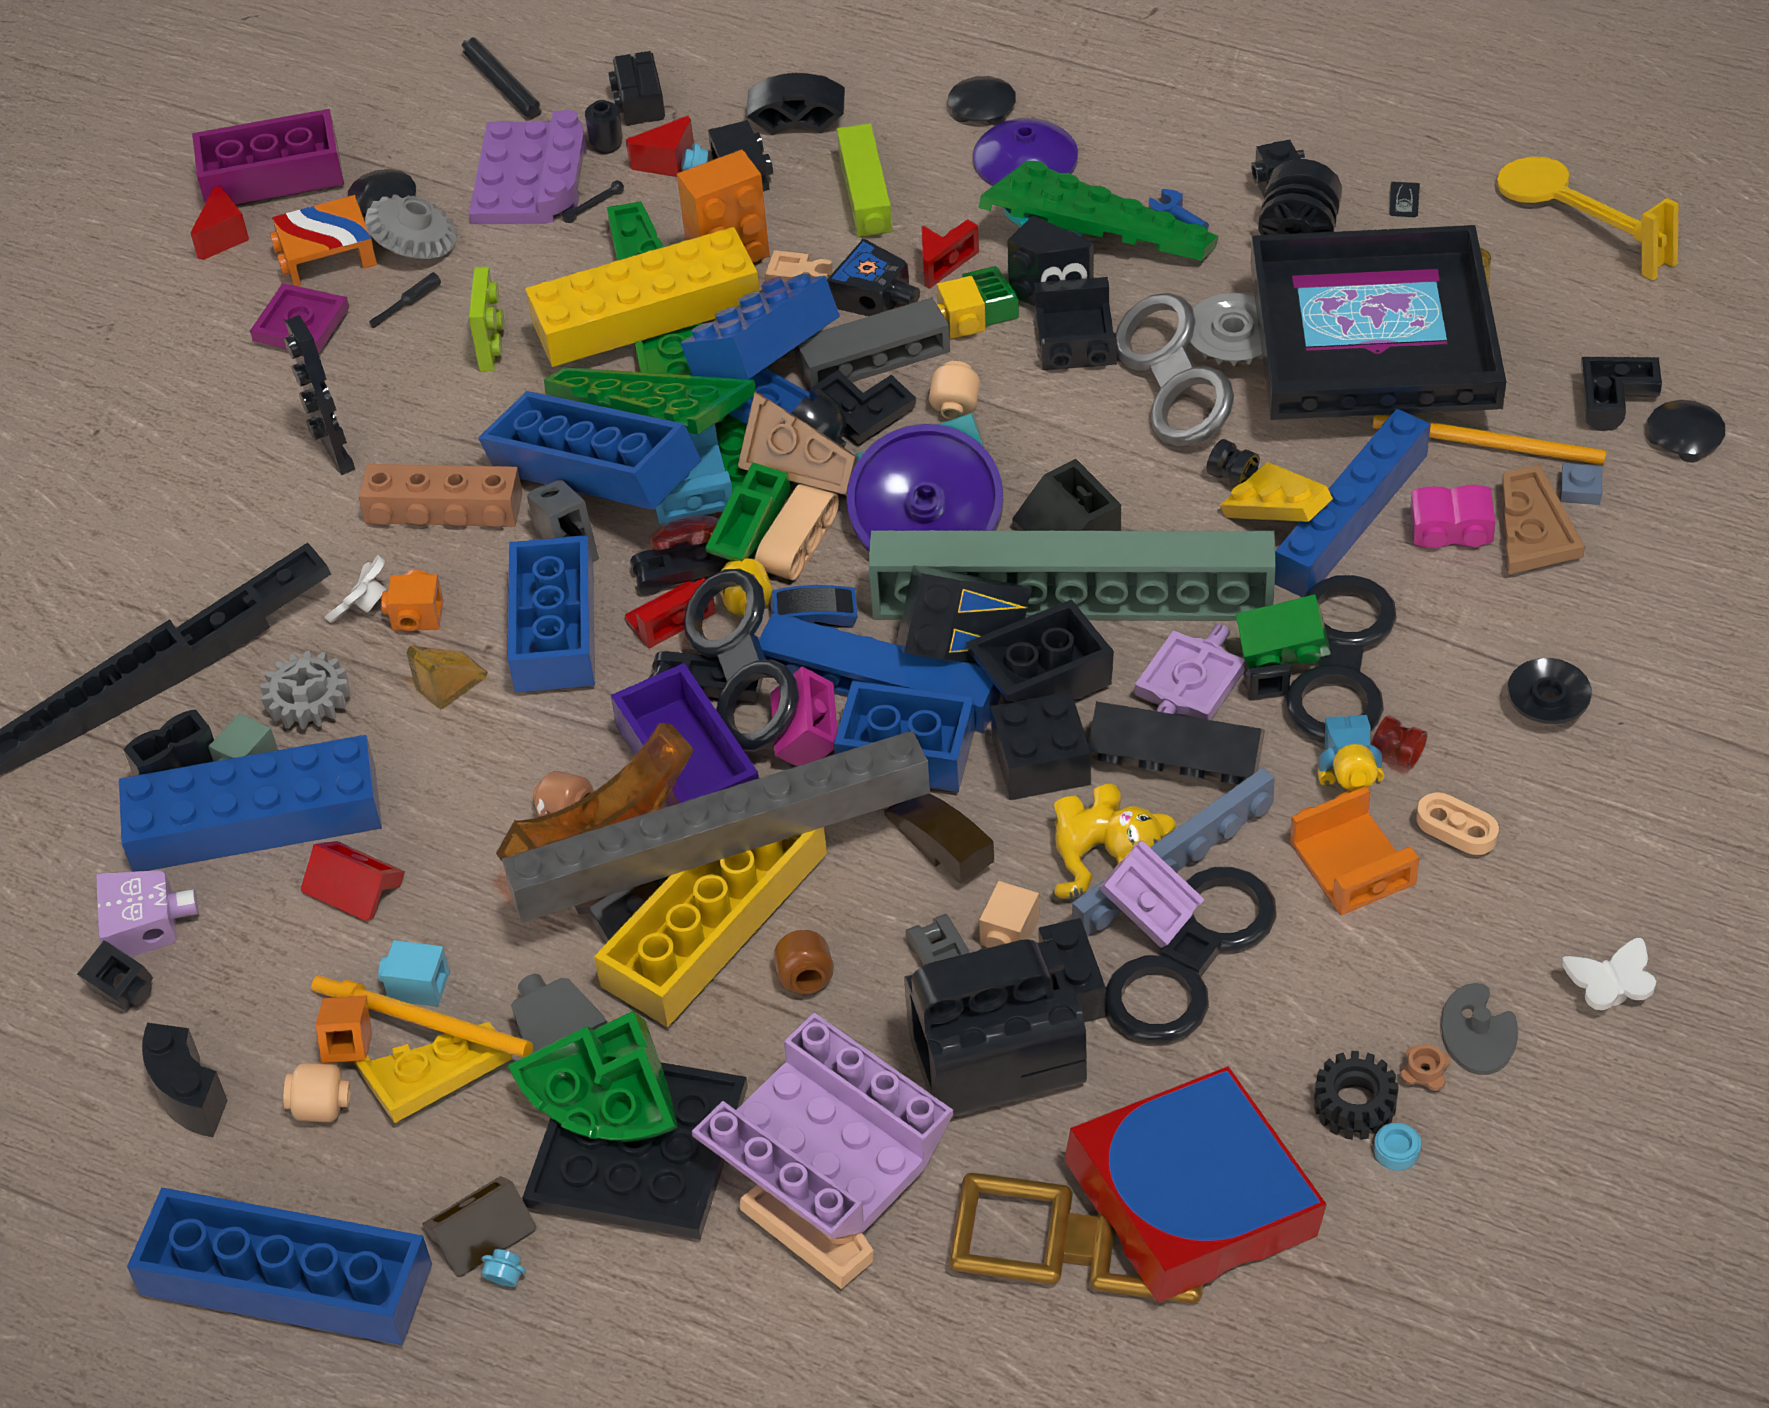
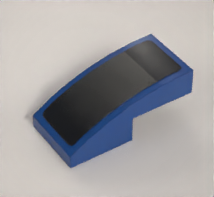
M834 585L794 586L772 590L770 597L771 615L775 613L786 617H795L810 623L816 621L852 628L858 618L855 588Z

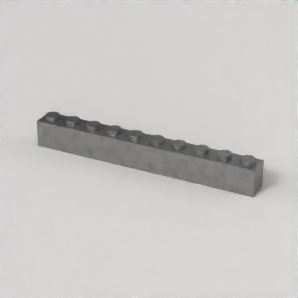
M913 730L503 858L502 861L509 890L522 923L929 794L928 761Z

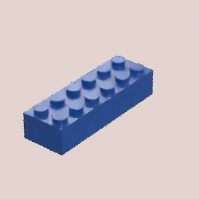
M526 391L478 437L492 466L518 467L520 479L545 485L557 480H563L575 492L651 510L660 505L665 500V497L681 481L686 479L693 468L701 461L685 425L682 423Z
M367 735L119 779L121 842L133 872L150 871L382 828L376 769Z
M161 1187L127 1268L139 1294L142 1296L403 1345L432 1262L423 1235Z

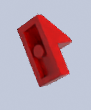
M967 219L956 228L951 229L944 237L925 226H921L924 286L929 289L979 253V233L976 223Z

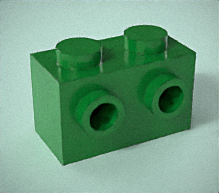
M1315 594L1236 614L1243 654L1249 669L1297 662L1309 664L1318 661L1321 656L1331 654L1322 611Z

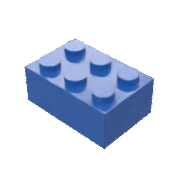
M852 681L834 742L835 754L913 730L928 761L929 787L959 792L975 732L974 697Z

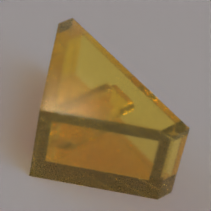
M409 646L406 652L416 690L440 710L483 681L488 674L484 668L463 651Z

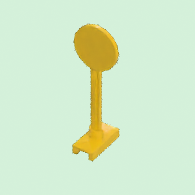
M1526 157L1506 164L1499 171L1497 186L1500 193L1508 199L1524 203H1537L1557 199L1633 235L1634 240L1642 243V276L1653 281L1658 278V267L1664 263L1671 267L1678 264V202L1666 198L1643 213L1642 220L1639 221L1568 188L1570 181L1569 171L1558 160L1547 157Z

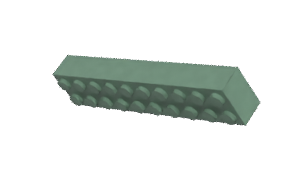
M889 530L871 531L869 553L873 620L902 619L913 565L1029 586L1032 590L1025 618L1072 599L1088 620L1237 621V613L1273 605L1276 567L1274 531Z

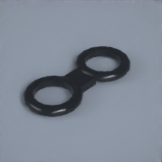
M724 569L709 576L692 595L687 604L684 617L685 637L695 652L707 658H719L727 683L719 695L716 710L744 751H758L774 744L788 730L796 716L798 707V684L787 666L775 660L765 659L759 639L755 636L762 622L765 610L763 587L757 578L742 569ZM728 587H742L746 593L747 606L739 626L724 638L708 640L703 634L702 619L710 600ZM761 678H774L779 684L781 697L778 709L772 720L758 731L740 733L735 726L734 711L736 702L742 692L751 683Z
M1336 575L1321 580L1309 589L1304 596L1315 594L1320 604L1327 597L1339 593H1353L1366 597L1379 610L1378 620L1369 628L1358 632H1343L1325 624L1331 654L1321 656L1319 666L1304 671L1292 681L1285 696L1286 713L1293 725L1308 737L1325 742V723L1310 716L1302 703L1305 694L1313 687L1325 683H1339L1350 686L1358 691L1366 701V709L1362 715H1367L1371 731L1378 725L1384 711L1382 692L1373 679L1361 672L1364 649L1378 644L1391 633L1397 619L1395 602L1385 588L1371 579L1356 575Z
M1212 867L1195 873L1186 881L1199 895L1204 890L1216 886H1232L1245 891L1253 897L1259 908L1256 920L1247 928L1237 932L1219 933L1204 927L1192 914L1170 943L1163 948L1161 955H1144L1124 963L1111 975L1106 986V1012L1113 1026L1128 1038L1146 1044H1169L1188 1037L1202 1024L1209 1008L1208 988L1202 979V975L1220 952H1239L1257 945L1270 933L1276 920L1275 897L1267 884L1253 873L1235 867ZM1147 975H1165L1176 979L1185 986L1191 997V1003L1187 1011L1177 1020L1165 1024H1149L1137 1020L1127 1012L1122 1002V996L1126 987L1134 980Z

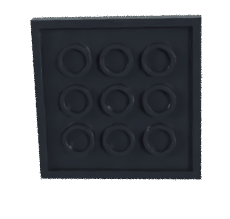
M660 1062L669 1088L678 1128L643 1140L621 1142V1140L592 1139L561 1127L560 1123L550 1117L522 1197L526 1208L701 1240L725 1160L694 1138L692 1130L722 1101L737 1110L743 1104L748 1088L747 1078L745 1076Z

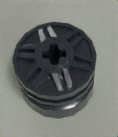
M1308 159L1285 161L1274 168L1267 181L1264 201L1259 216L1258 231L1260 235L1334 232L1342 198V184L1338 175L1328 166Z

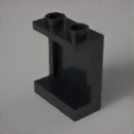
M1108 277L1034 282L1035 314L1042 370L1117 365V338L1113 332L1109 305Z

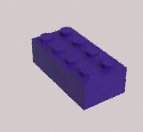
M685 663L611 695L617 729L668 807L759 779L758 771Z

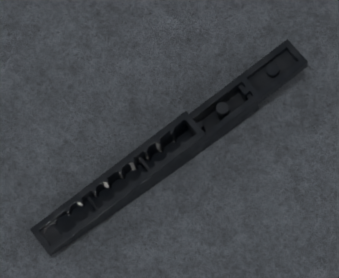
M307 542L178 627H175L170 619L0 728V775L76 739L177 685L270 628L266 619L267 616L331 575L327 564Z

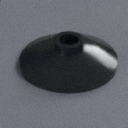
M1538 658L1521 664L1513 671L1508 681L1507 693L1512 706L1526 718L1544 724H1562L1578 718L1587 710L1591 701L1592 688L1587 676L1573 664L1555 658Z

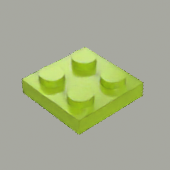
M474 267L469 310V322L480 372L495 370L496 356L502 355V340L498 331H503L505 327L503 309H497L496 305L499 303L498 282H492L489 267Z

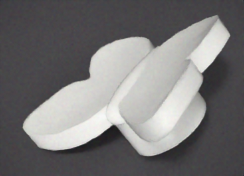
M377 555L373 563H365L362 567L359 581L353 587L351 594L324 618L333 623L344 615L353 604H356L368 613L382 596V592L386 590L383 585L374 579L383 568L385 560Z
M1635 938L1629 941L1613 955L1610 961L1604 960L1601 963L1596 960L1574 956H1565L1562 960V966L1572 981L1579 987L1586 989L1585 1000L1595 1010H1606L1612 1006L1620 1005L1627 997L1634 1000H1645L1653 995L1657 983L1655 977L1645 971L1648 955L1642 938Z

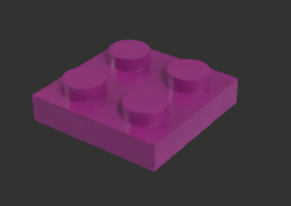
M282 283L251 328L252 340L287 349L284 338L289 336L285 320L300 315L314 338L319 354L349 309L347 297Z

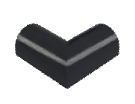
M1659 357L1581 358L1586 422L1595 430H1612L1623 423L1626 415L1625 396H1660L1662 379Z

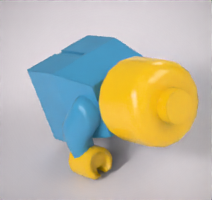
M1367 715L1325 717V751L1319 756V768L1317 770L1321 785H1326L1325 781H1329V785H1332L1337 779L1342 788L1348 791H1355L1364 786L1369 788L1376 781V778L1378 782L1384 779L1382 753L1377 747L1370 744L1371 727Z

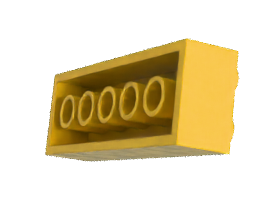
M731 227L585 271H579L551 281L542 282L525 288L531 321L551 366L555 367L715 319V315L718 312L738 306V300L741 297L753 292H759L760 287L758 272L735 228Z
M824 827L671 875L594 956L600 987L668 1028L827 854Z

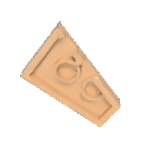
M758 1184L740 1198V1210L840 1289L873 1262L874 1250L862 1232L831 1239Z

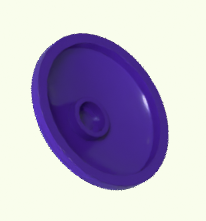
M1036 118L1012 119L992 127L979 138L973 151L976 172L991 186H994L1027 160L1039 161L1047 165V168L1069 174L1074 172L1078 163V148L1073 137L1058 125Z

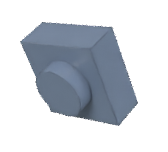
M1563 463L1560 502L1600 505L1602 496V466Z

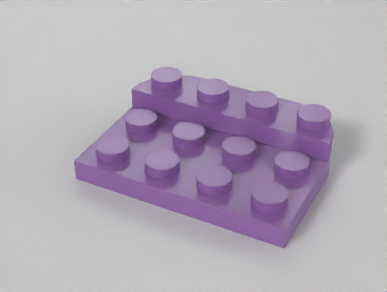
M570 109L553 111L551 121L487 122L469 211L471 224L554 222L553 215L569 207L573 209L577 207L579 203L578 183L583 154H587L583 125L578 119L576 111Z

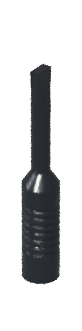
M432 272L402 293L401 299L369 321L371 328L374 329L404 305H412L440 285L441 280L439 276Z

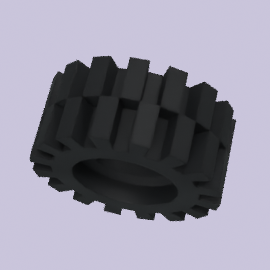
M1351 1051L1350 1059H1346L1344 1052L1336 1054L1335 1063L1330 1058L1324 1062V1069H1319L1317 1073L1314 1109L1316 1114H1320L1319 1121L1323 1126L1331 1122L1330 1132L1338 1135L1340 1129L1345 1130V1138L1352 1140L1353 1132H1359L1360 1139L1363 1140L1369 1139L1370 1129L1376 1135L1383 1125L1392 1123L1393 1115L1395 1116L1399 1088L1398 1082H1395L1396 1074L1393 1069L1387 1072L1388 1063L1383 1059L1376 1065L1374 1064L1375 1055L1367 1052L1364 1060L1359 1059V1051ZM1358 1086L1369 1090L1374 1098L1366 1104H1351L1341 1099L1338 1093L1345 1087Z

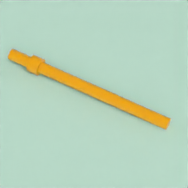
M1374 415L1372 428L1380 429L1390 416ZM1429 422L1431 423L1429 438L1604 466L1606 450Z
M317 975L312 981L311 988L314 992L332 998L367 995L370 1010L521 1058L533 1052V1043L531 1041L366 990L365 986L348 979L340 982L321 975Z

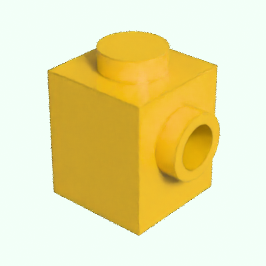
M968 276L937 283V306L949 324L950 339L985 332V303L973 277Z

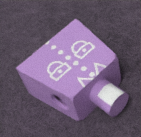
M163 871L96 874L100 942L102 943L105 940L130 957L173 944L177 939L176 918L199 914V904L195 889L173 893L167 875Z

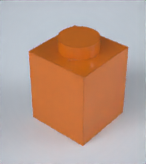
M367 995L323 998L315 1024L321 1063L366 1060L372 1037Z

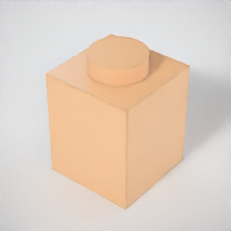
M998 881L979 919L980 945L990 948L1018 940H1030L1040 919L1039 893Z

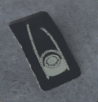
M1391 182L1389 215L1391 217L1416 218L1418 216L1420 183Z

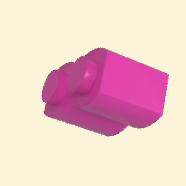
M1465 485L1453 489L1431 486L1411 491L1410 514L1414 545L1439 548L1455 543L1462 546L1477 547L1494 542L1495 516L1491 488L1482 485Z

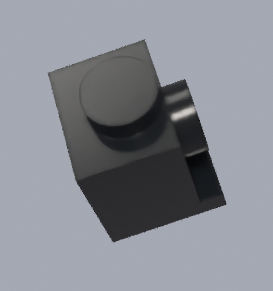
M103 940L77 973L91 991L103 996L125 1012L132 1005L139 1006L144 1003L152 989L150 982L153 977L148 970L105 940Z

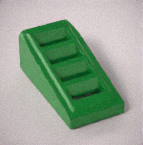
M997 266L962 274V278L973 277L985 303V326L1019 318L1018 298Z

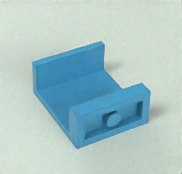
M715 424L699 435L689 433L701 461L693 468L688 477L681 481L665 497V500L660 505L655 507L659 524L724 511L732 494V486L728 471L725 472L718 446Z

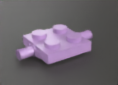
M1216 624L1207 639L1191 638L1173 630L1135 683V695L1159 705L1156 710L1158 712L1177 713L1184 716L1211 720L1244 673L1246 660L1228 653L1221 647L1230 635V631L1225 625L1221 629V624Z

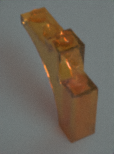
M659 723L651 737L635 757L618 774L596 791L578 802L551 814L526 820H514L496 855L502 861L503 858L659 810L694 749L672 724Z

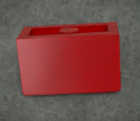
M702 578L694 583L687 581L626 613V623L648 649L684 631V617L687 604L695 590L706 579ZM714 597L707 605L702 620L716 614Z
M338 841L316 843L312 848L301 891L368 921L372 920L375 916L382 890L400 887L405 871Z

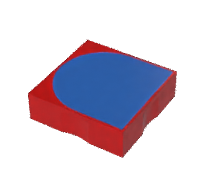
M1229 1066L1070 1128L1064 1161L1096 1210L1109 1221L1116 1231L1124 1253L1157 1303L1215 1280L1225 1271L1237 1265L1265 1259L1318 1236L1327 1205Z

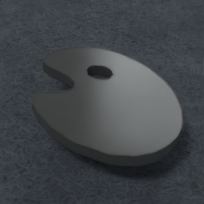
M1473 983L1458 988L1447 1000L1441 1022L1442 1037L1447 1051L1460 1067L1477 1075H1489L1504 1068L1513 1056L1518 1039L1517 1020L1514 1013L1510 1011L1497 1016H1491V1012L1486 1008L1490 996L1489 988L1484 984ZM1465 1009L1473 1010L1472 1017H1464L1462 1011Z

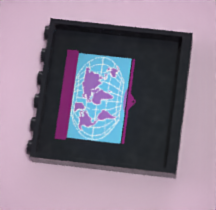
M1476 225L1252 236L1250 265L1270 420L1390 415L1396 409L1408 414L1503 409L1507 381Z

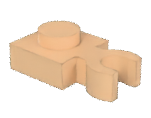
M774 250L765 273L766 281L776 277H782L783 281H788L804 273H808L809 277L825 276L828 279V275L833 273L832 261L818 259L810 262L809 254Z

